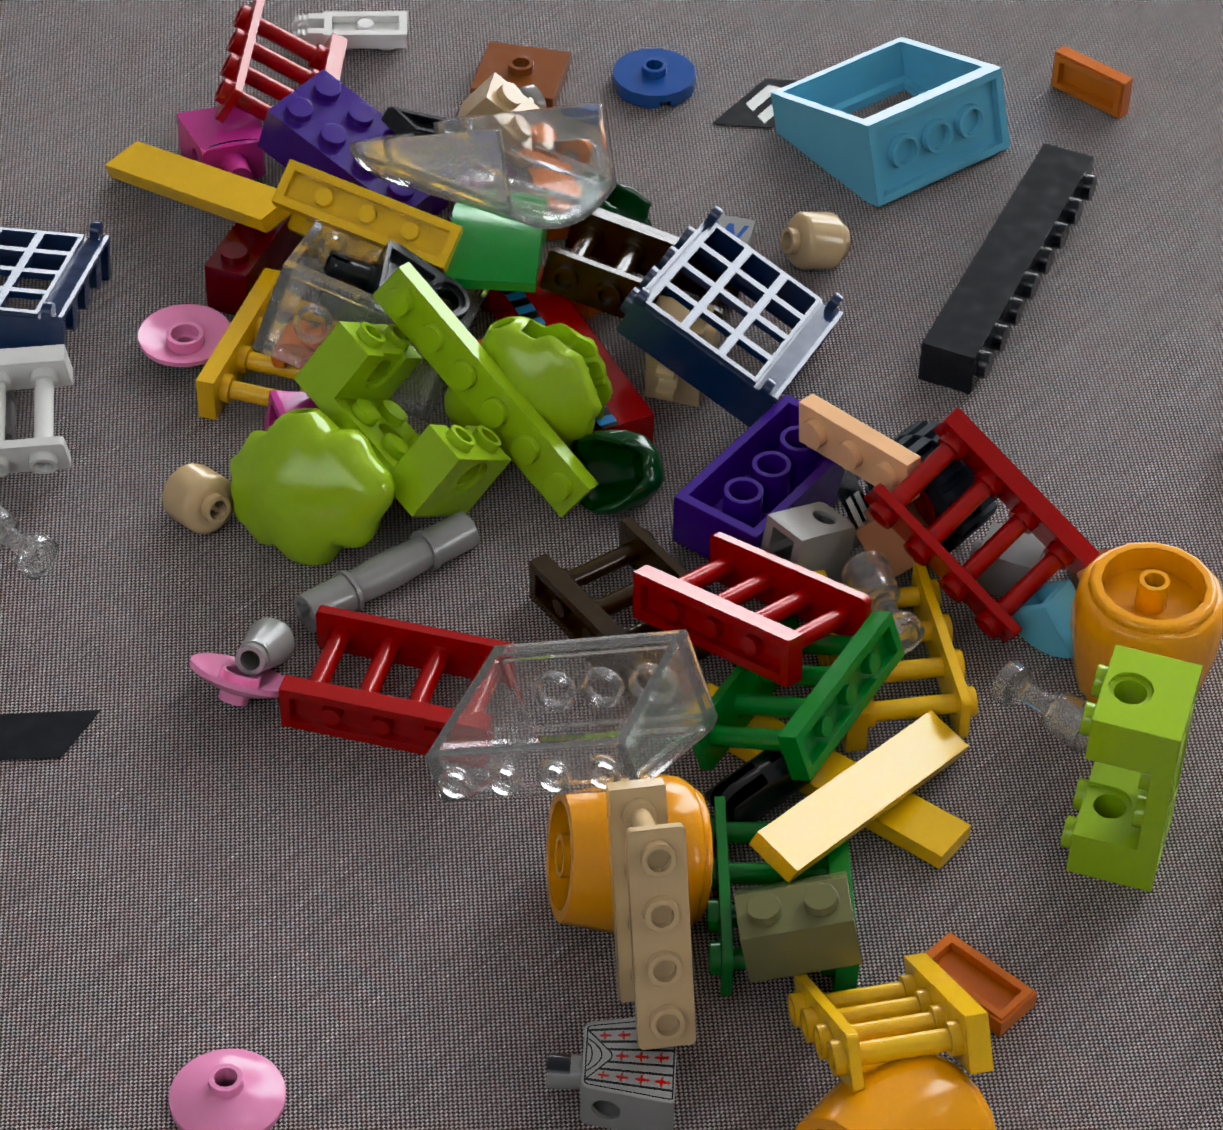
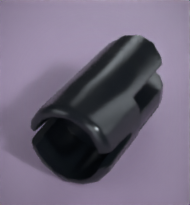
M764 750L707 790L705 798L713 807L714 796H725L727 822H756L809 784L810 781L792 780L781 751Z

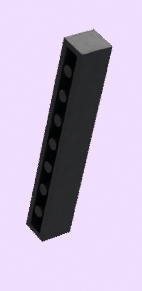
M1047 143L1043 144L924 338L921 345L918 379L971 394L979 379H986L993 365L994 353L1004 350L1011 324L1015 326L1019 324L1023 315L1025 300H1032L1039 286L1041 273L1047 275L1050 271L1055 249L1061 250L1065 245L1069 225H1076L1083 209V201H1090L1093 197L1097 185V176L1092 174L1094 156Z

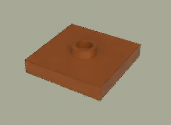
M489 41L470 87V94L496 72L507 82L514 83L519 89L528 84L535 85L545 98L547 110L551 107L554 108L571 64V52Z

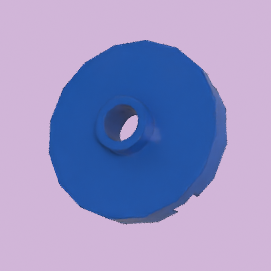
M643 48L628 52L616 61L613 67L612 82L613 86L616 87V93L621 99L634 106L655 109L660 108V103L671 101L670 106H675L691 97L696 88L695 66L691 61L675 51L662 48Z

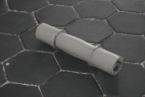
M458 511L424 530H416L411 534L409 540L374 555L348 572L340 570L334 574V577L297 595L294 598L297 616L310 632H316V612L320 605L359 612L363 610L364 603L399 588L427 570L434 572L442 564L478 546V530L472 519L463 511Z

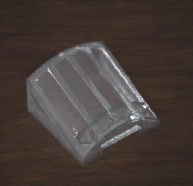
M602 103L460 116L433 123L435 134L432 135L396 134L377 136L349 143L352 156L367 171L383 181L541 229H560L584 220L604 203L616 187L606 111Z

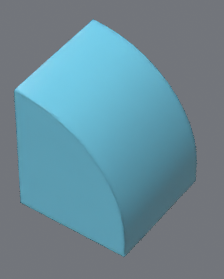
M1070 579L1045 583L1012 616L1022 628L1019 634L1024 640L1039 651L1058 658L1073 657L1070 620L1076 590Z

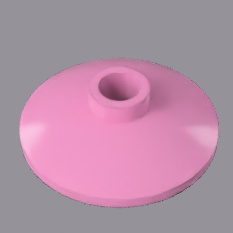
M197 304L173 305L152 313L143 321L138 331V342L142 352L149 359L159 364L171 367L199 366L208 361L230 323L223 314L207 306Z
M218 653L194 654L191 656L189 663L190 668L203 680L220 689L218 698L228 704L245 707L248 706L250 698L271 699L279 697V687L284 676L272 669L265 670L257 675H247L239 670L234 656Z
M243 1049L214 1050L194 1058L178 1072L169 1091L170 1112L180 1130H270L281 1117L286 1103L285 1082L277 1067L265 1057Z

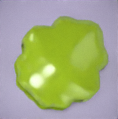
M523 316L507 317L491 324L480 345L507 375L515 388L531 403L572 451L577 440L592 434L595 418H603L604 406L613 393L605 363L598 353L594 340L582 336L564 323L545 326ZM448 386L444 396L445 414L452 423L463 428L466 425H481Z
M302 408L288 411L282 414L266 431H252L239 453L230 460V490L234 500L233 509L236 519L244 524L258 543L270 546L275 545L287 558L296 563L304 565L327 564L333 561L344 547H364L376 535L381 518L394 501L396 485L391 472L376 456L368 438L357 429H340L318 408Z

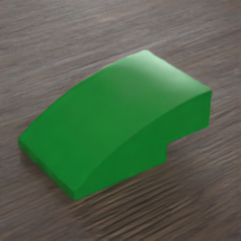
M458 195L451 222L462 226L464 232L444 274L467 289L535 293L543 267V248L547 237L548 201Z

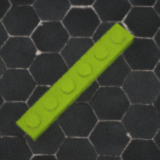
M407 262L399 266L372 297L481 425L491 429L502 442L500 447L557 514L563 517L569 513L599 483L531 403L515 388L507 375L413 265Z

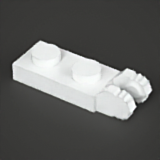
M324 11V13H308V15L303 13V15L298 14L297 17L295 16L291 26L294 32L293 35L314 46L318 43L324 46L334 32L348 40L346 51L353 49H380L383 51L407 49V11Z

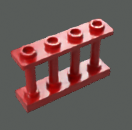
M253 0L250 6L243 4L232 24L237 29L228 42L226 51L230 52L220 72V76L224 77V79L217 88L213 99L219 103L215 119L223 123L235 106L265 121L267 110L273 106L244 92L245 84L278 101H281L294 91V89L250 67L251 59L300 85H303L323 69L337 80H340L348 40L333 32L324 46L319 43L314 46L261 18L265 0ZM256 35L308 61L307 66L312 69L308 70L255 42Z
M957 407L933 429L940 437L938 439L939 446L892 492L882 483H879L864 496V499L870 504L868 511L873 519L887 530L892 527L905 541L903 547L907 554L921 566L928 564L941 578L939 585L942 590L955 602L961 603L963 601L977 615L974 621L981 631L991 639L996 640L999 638L1005 643L1022 631V628L1012 616L1059 569L1063 571L1067 569L1073 575L1087 567L1100 553L972 420ZM953 460H962L975 473L973 476L975 482L926 529L905 507ZM989 496L992 498L997 496L1010 510L1008 513L1010 519L961 566L941 543ZM1023 533H1033L1045 546L1043 550L1045 555L996 602L976 580Z
M717 532L710 536V562L679 578L649 565L633 571V617L787 688L802 680V649L831 633L854 636L871 614L872 600L869 595L722 532ZM715 582L730 587L717 595L703 590V588ZM754 598L769 604L756 612L741 606ZM795 614L796 617L808 621L794 630L780 624V622Z
M325 605L319 606L316 612L317 645L322 648V652L309 679L290 675L284 676L279 687L281 726L482 767L488 753L487 715L480 714L492 683L513 686L515 682L516 645L514 643ZM343 653L372 659L359 689L330 684ZM393 663L421 668L409 699L379 694ZM442 673L471 678L459 710L429 704Z

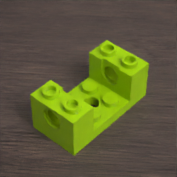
M339 321L294 377V380L318 408L340 429H357L368 438L376 456L391 472L396 485L395 498L412 517L450 516L458 511H463L467 514L511 461L510 457L500 447L502 444L500 438L491 429L483 425H466L463 428L454 424L448 428L446 425L429 424L421 435L417 434L406 421L407 415L405 411L389 399L422 360V357L411 346L410 340L395 324Z
M1116 644L1109 666L1098 665L1091 696L1097 697L1098 701L1097 703L1086 702L1079 734L1089 736L1085 759L1095 762L1090 778L1080 777L1077 783L1072 809L1080 810L1078 816L1068 815L1065 821L1060 846L1069 848L1066 871L1148 892L1152 891L1173 817L1203 665Z

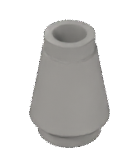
M261 618L252 623L235 656V662L239 670L247 675H257L260 672L286 663L291 658L295 647L292 630L285 622L274 618Z

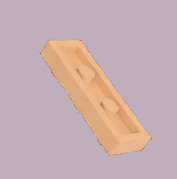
M812 393L799 401V441L873 486L882 483L892 492L921 464V456ZM920 493L912 501L920 497Z

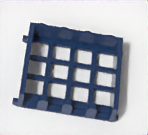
M716 205L698 229L690 225L676 245H672L667 250L657 267L654 265L638 287L635 286L619 308V310L625 313V316L616 328V331L748 427H751L777 403L807 361L812 358L817 349L826 340L844 314L841 310L836 309L844 296L836 292L828 304L823 303L822 298L716 223L724 212L722 208ZM693 257L720 278L714 282L690 265L688 261ZM679 271L708 291L699 302L671 283V280ZM729 283L756 304L751 309L726 291L724 287ZM662 291L691 311L682 322H679L653 303ZM716 297L745 317L736 329L707 309ZM765 309L793 330L787 335L760 315ZM699 317L727 337L719 349H716L690 330ZM752 324L781 343L773 355H770L744 336V333ZM735 344L765 364L756 376L726 356Z
M91 221L89 238H85V234L0 227V276H9L5 284L0 286V349L65 344L67 350L66 330L76 331L78 326V309L87 310L89 308L90 289H100L101 280H110L111 278L110 236H101L103 232L102 222ZM22 278L52 281L47 290L17 287ZM10 297L40 300L35 310L4 307Z

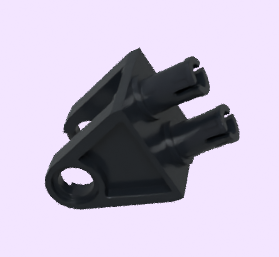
M388 240L377 261H372L371 264L348 257L332 249L324 265L322 278L360 291L359 297L352 296L324 284L318 295L314 313L338 321L395 324L372 295L399 266L407 262L413 265L439 297H444L453 306H456V310L452 312L459 320L466 314L470 306V298L467 291L458 282L401 244ZM411 343V346H412V347L417 351V353L422 357V360H421L418 364H420V365L429 364L428 361L422 356V354H421V353L416 349V347Z

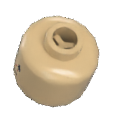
M798 212L789 220L787 227L781 233V249L784 254H787L790 263L797 269H833L849 252L850 232L847 225L842 223L841 219L833 212Z
M189 463L174 471L165 483L162 493L163 507L170 518L194 533L209 534L215 532L227 523L234 510V500L230 490L231 482L204 464Z

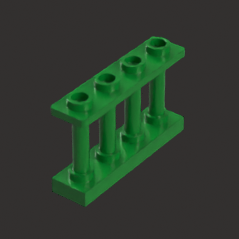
M872 611L854 636L829 634L802 649V655L838 656L831 666L802 665V680L794 685L814 687L807 698L772 696V693L779 686L778 683L737 665L687 729L690 745L695 752L700 769L712 771L730 747L781 751L792 780L811 781L905 655L892 612ZM796 614L780 622V624L793 630L800 627ZM754 716L791 718L782 730L747 727Z
M714 796L713 816H710L713 839L711 890H715V899H709L706 908L707 932H717L718 941H709L708 968L709 975H719L720 996H732L734 970L747 969L742 947H733L732 927H738L735 904H731L730 884L766 885L786 880L767 862H729L728 843H750L756 833L771 822H727L725 796ZM847 840L795 879L846 871L856 924L849 841ZM859 964L821 971V975L831 976L832 992L857 988Z

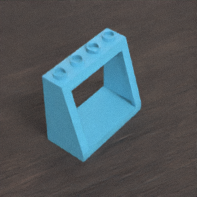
M904 37L895 39L771 92L776 132L864 201L877 207L1010 148L1002 68ZM903 90L914 96L865 119L850 115V113Z

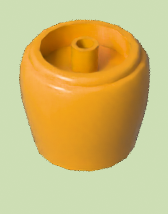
M1156 542L1128 543L1098 556L1082 572L1071 608V641L1074 670L1079 690L1090 702L1097 703L1098 698L1091 696L1097 667L1099 664L1109 666L1116 644L1203 665L1198 688L1199 693L1214 663L1223 633V591L1216 576L1197 557L1178 547Z
M662 774L629 775L564 787L557 790L550 806L546 841L548 894L552 913L557 922L614 934L605 783L662 777L666 784L668 823L680 822L686 830L691 927L695 922L700 921L708 906L713 872L712 829L704 796L685 779Z
M939 1054L862 1066L864 1090L852 1093L848 1085L840 1080L802 1119L795 1129L997 1130L992 1111L977 1085L959 1066Z

